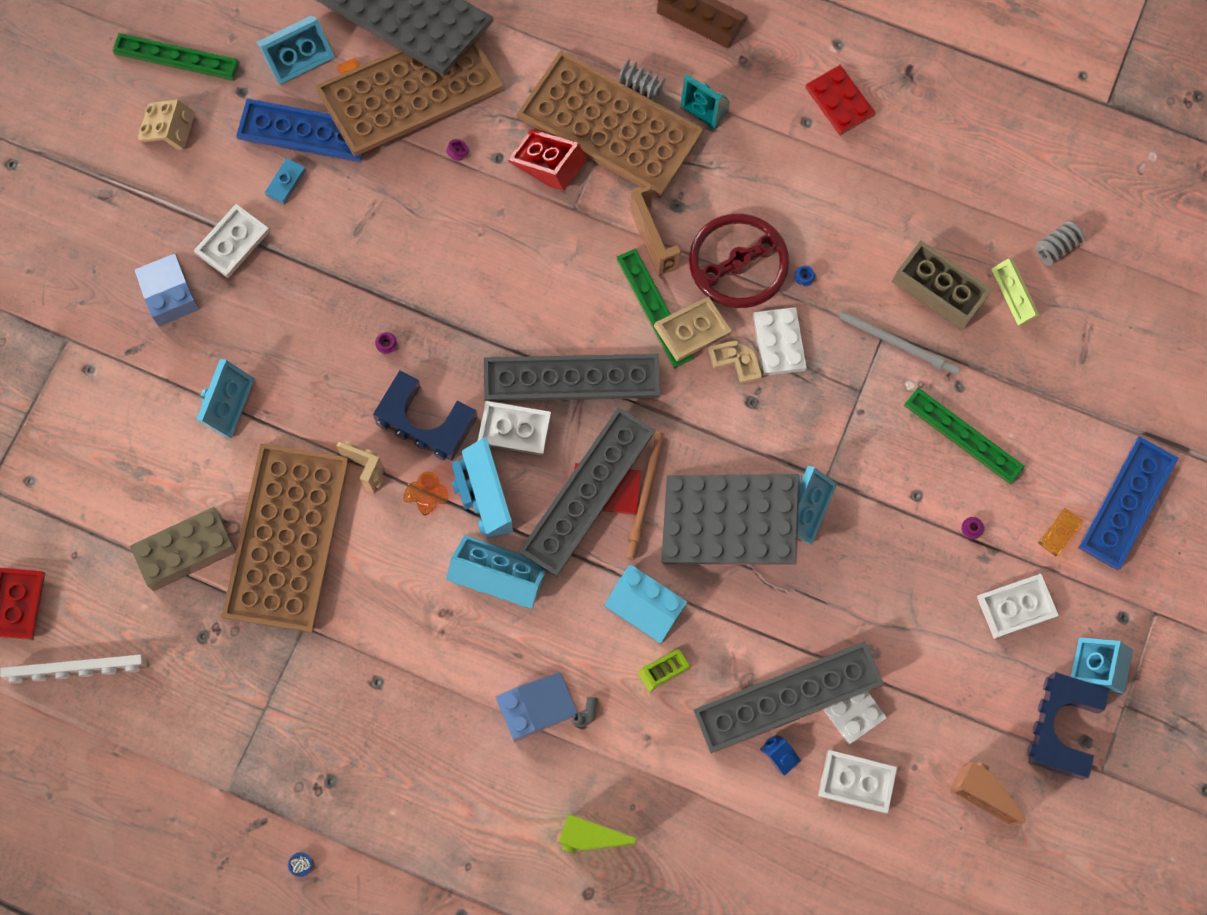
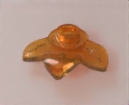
M427 471L422 473L417 481L410 483L406 487L403 500L406 503L417 502L419 511L426 516L434 510L436 503L447 504L448 491L446 487L440 484L439 478L435 473ZM431 480L433 483L431 486H425V481Z

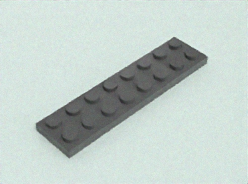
M659 354L484 358L485 402L660 398Z
M618 407L519 550V553L555 577H558L655 434V429Z
M863 642L693 710L709 751L713 754L882 687L884 683L866 642Z

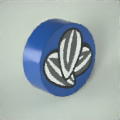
M302 852L292 855L288 862L289 871L297 877L307 876L313 868L312 858Z

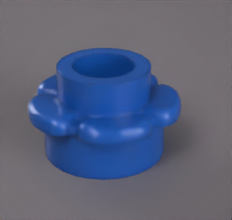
M801 266L795 271V281L799 285L809 286L816 278L815 272L810 266Z

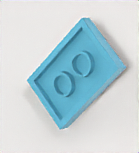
M220 359L209 388H205L201 392V396H205V398L201 399L202 406L196 420L223 437L232 439L255 378L231 362Z
M807 466L801 479L798 515V539L810 545L813 544L837 486V483L811 466Z

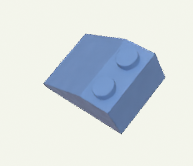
M175 253L135 269L144 299L158 327L199 310Z
M560 672L495 696L514 743L568 720L577 713Z

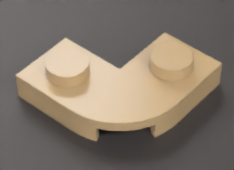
M731 341L708 347L713 370L735 365L740 385L762 379L756 355L753 350H750L745 345L739 344L738 341Z

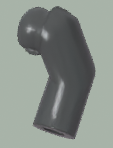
M587 697L586 709L578 714H574L572 717L574 725L582 728L596 719L598 698Z

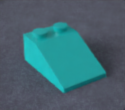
M686 74L684 76L680 108L715 129L729 111L730 101L725 95L713 91L708 84L699 82Z

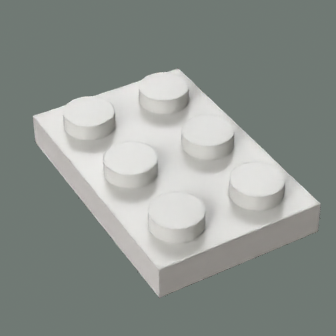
M235 204L196 247L194 253L225 277L229 278L266 237L270 230L251 214Z
M796 307L753 312L762 375L806 371L807 367Z
M486 401L478 441L486 437L489 447L543 456L551 412Z
M1042 574L977 596L994 639L1059 616Z
M869 692L824 709V712L848 745L887 718Z
M828 750L818 797L887 814L897 767Z

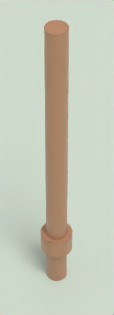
M656 432L633 531L629 533L628 541L630 543L626 556L629 560H635L638 544H641L643 534L641 531L664 434L661 432Z

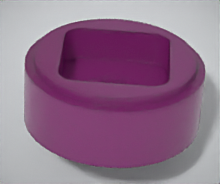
M453 139L449 142L446 151L450 158L461 161L466 158L469 148L464 141Z

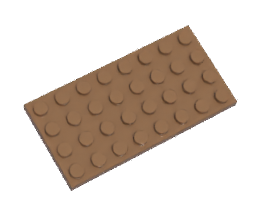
M477 41L445 76H442L402 51L396 50L315 85L317 94L354 157L504 89V85Z
M561 50L517 113L518 119L543 133L579 143L586 157L632 183L645 187L651 185L653 189L652 194L659 198L662 197L704 130Z
M260 444L221 616L223 619L313 633L349 464L348 457Z

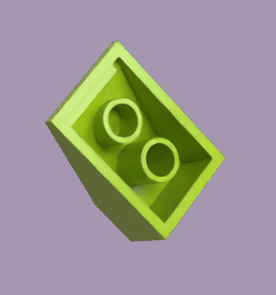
M568 814L559 844L563 845V851L575 855L576 851L586 852L633 846L636 838Z

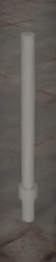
M842 311L839 319L932 363V366L939 370L942 368L955 375L960 370V367L946 361L945 357L939 354L937 356L851 314Z

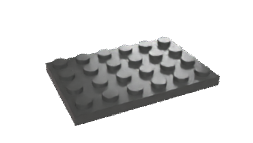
M667 475L661 562L663 564L796 565L800 475Z

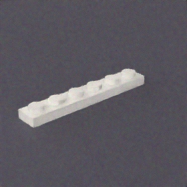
M142 655L6 667L0 668V677L8 680V683L17 684L23 683V679L32 678V681L47 680L46 677L55 676V679H68L72 674H79V677L93 676V672L111 675L116 674V670L124 669L125 672H139L140 668L147 667V658Z

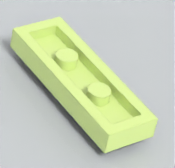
M1008 258L991 270L1017 324L1024 325L1039 316L1014 260Z

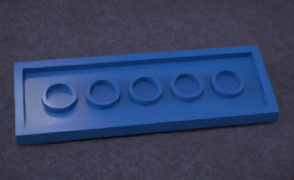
M246 99L236 135L238 140L361 163L363 153L355 157L353 156L330 114Z
M1138 436L1080 542L1078 549L1117 571L1121 569L1178 457Z

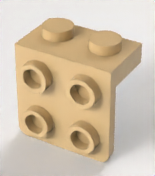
M178 99L150 103L145 110V116L139 129L138 140L141 142L164 140L176 149L184 150L195 111Z
M347 441L344 444L338 442L336 447L342 457H348L349 461L365 466L360 480L366 491L375 493L376 488H380L383 483V473L385 470L378 454L368 449L365 452L359 450L355 444Z

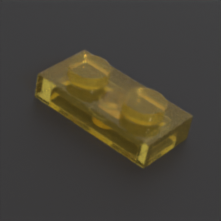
M1064 508L1039 540L1038 544L1056 557L1082 524L1083 520L1067 508Z

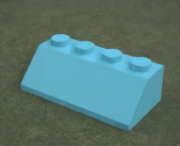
M485 437L462 450L463 458L459 460L463 472H468L469 479L465 481L468 491L473 492L475 499L471 500L475 513L479 512L481 520L478 521L481 534L486 533L487 539L513 532V527L489 444Z
M464 535L451 557L446 580L532 609L547 571L519 553Z

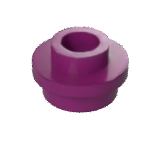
M381 333L375 340L376 348L383 354L392 353L397 347V339L391 333ZM389 341L390 345L385 347L383 343Z
M969 517L963 521L961 530L965 537L977 539L984 532V524L976 517ZM970 524H974L977 527V530L972 531L970 529Z

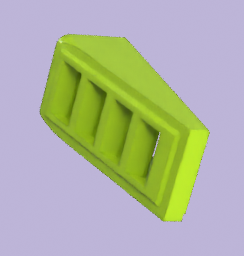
M680 648L641 668L638 675L647 690L651 692L689 670L691 666ZM675 657L676 661L678 662L681 668L677 669L676 665L672 661V658ZM665 662H667L672 673H670L664 664ZM657 667H659L664 677L660 676L656 669Z

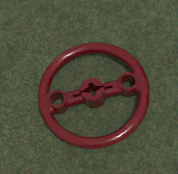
M742 213L728 214L713 219L698 232L691 245L689 267L695 284L711 300L726 307L749 308L766 302L780 290L789 269V253L782 236L768 222L753 215ZM730 224H745L755 227L766 234L760 238L759 243L748 249L739 246L731 250L729 259L717 265L709 264L703 270L700 269V248L705 239L716 229ZM762 244H769L771 248H764ZM773 252H778L780 263L778 274L773 283L763 292L751 297L735 298L721 294L711 287L715 286L721 277L731 272L739 275L745 273L751 261L761 256L769 257ZM714 273L716 277L710 278L706 274Z

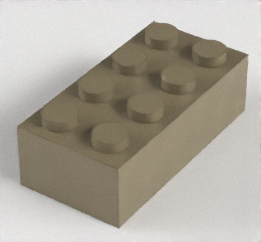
M921 240L897 270L892 280L898 287L962 331L992 291V288Z
M215 507L130 545L145 583L153 591L236 553V548L221 514Z

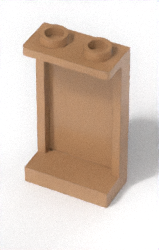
M651 185L647 187L640 186L631 192L630 212L658 276L678 269L681 252L678 245L665 249L648 211V208L651 207L653 189Z

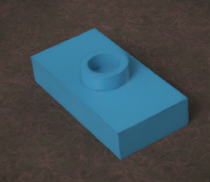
M286 158L265 190L266 196L284 205L306 172L305 167Z
M460 460L453 462L451 465L456 480L452 481L455 494L460 493L464 510L473 508Z

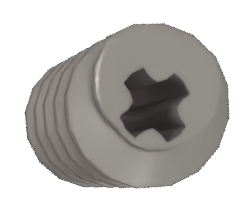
M628 59L620 71L618 82L621 84L626 83L628 88L633 87L634 91H640L641 95H647V98L650 100L657 97L665 84L666 78L664 77L659 82V74L652 78V70H648L645 74L644 66L637 70V62L630 66V59Z
M1069 221L1065 222L1055 231H1052L1049 236H1045L1041 241L1037 242V255L1045 265L1052 266L1053 261L1057 262L1060 259L1059 256L1064 257L1066 252L1072 251V247L1076 248L1079 243L1085 241L1084 233L1076 224Z

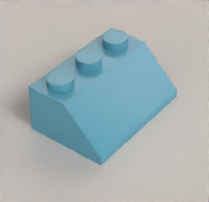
M312 15L256 42L279 85L335 58L318 20Z
M630 564L617 582L604 607L661 644L686 607L687 601Z

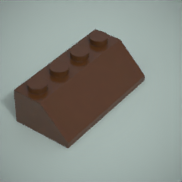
M658 0L657 3L658 14L729 49L748 18V15L718 0Z

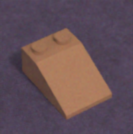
M976 761V763L971 762L962 766L950 789L951 792L1011 826L1025 823L1026 818L995 774L988 771L989 767Z

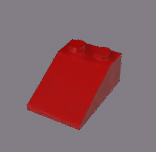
M530 129L508 158V161L547 186L565 191L586 163L587 158L579 143Z

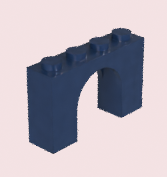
M399 370L373 413L376 425L384 430L390 428L395 431L396 436L403 440L408 438L414 441V445L422 450L427 448L433 451V455L445 461V459L452 461L478 417L477 410L457 400L448 417L439 427L431 430H422L414 427L407 420V410L421 386L418 379Z
M1055 672L1046 677L1043 690H1046L1044 699H1041L1038 705L1040 716L1033 726L1032 733L1035 734V737L1027 750V756H1029L1028 763L1080 780L1088 779L1094 755L1069 748L1060 742L1054 731V718L1058 710L1063 706H1074L1096 714L1105 711L1109 688Z

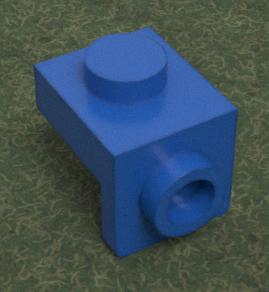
M777 734L769 738L765 745L760 748L762 753L769 757L778 771L784 776L801 761L790 744Z

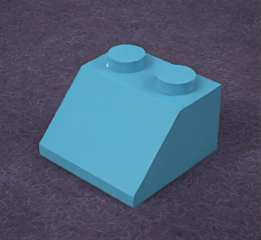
M1079 637L1071 677L1109 688V692L1124 694L1133 649L1121 641Z

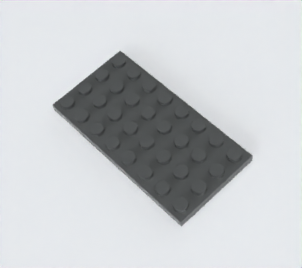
M316 0L442 76L447 74L493 23V16L465 0Z

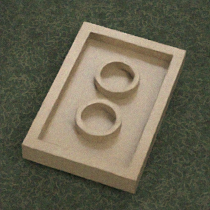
M709 296L657 321L654 325L676 361L725 338L732 332Z

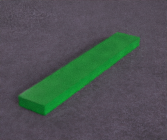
M118 33L112 50L114 55L234 81L239 66L238 59Z
M635 248L617 256L616 260L673 368L692 361L694 358L692 354L676 361L654 327L657 321L671 314L637 249Z
M917 387L904 404L906 408L1010 485L1025 467Z

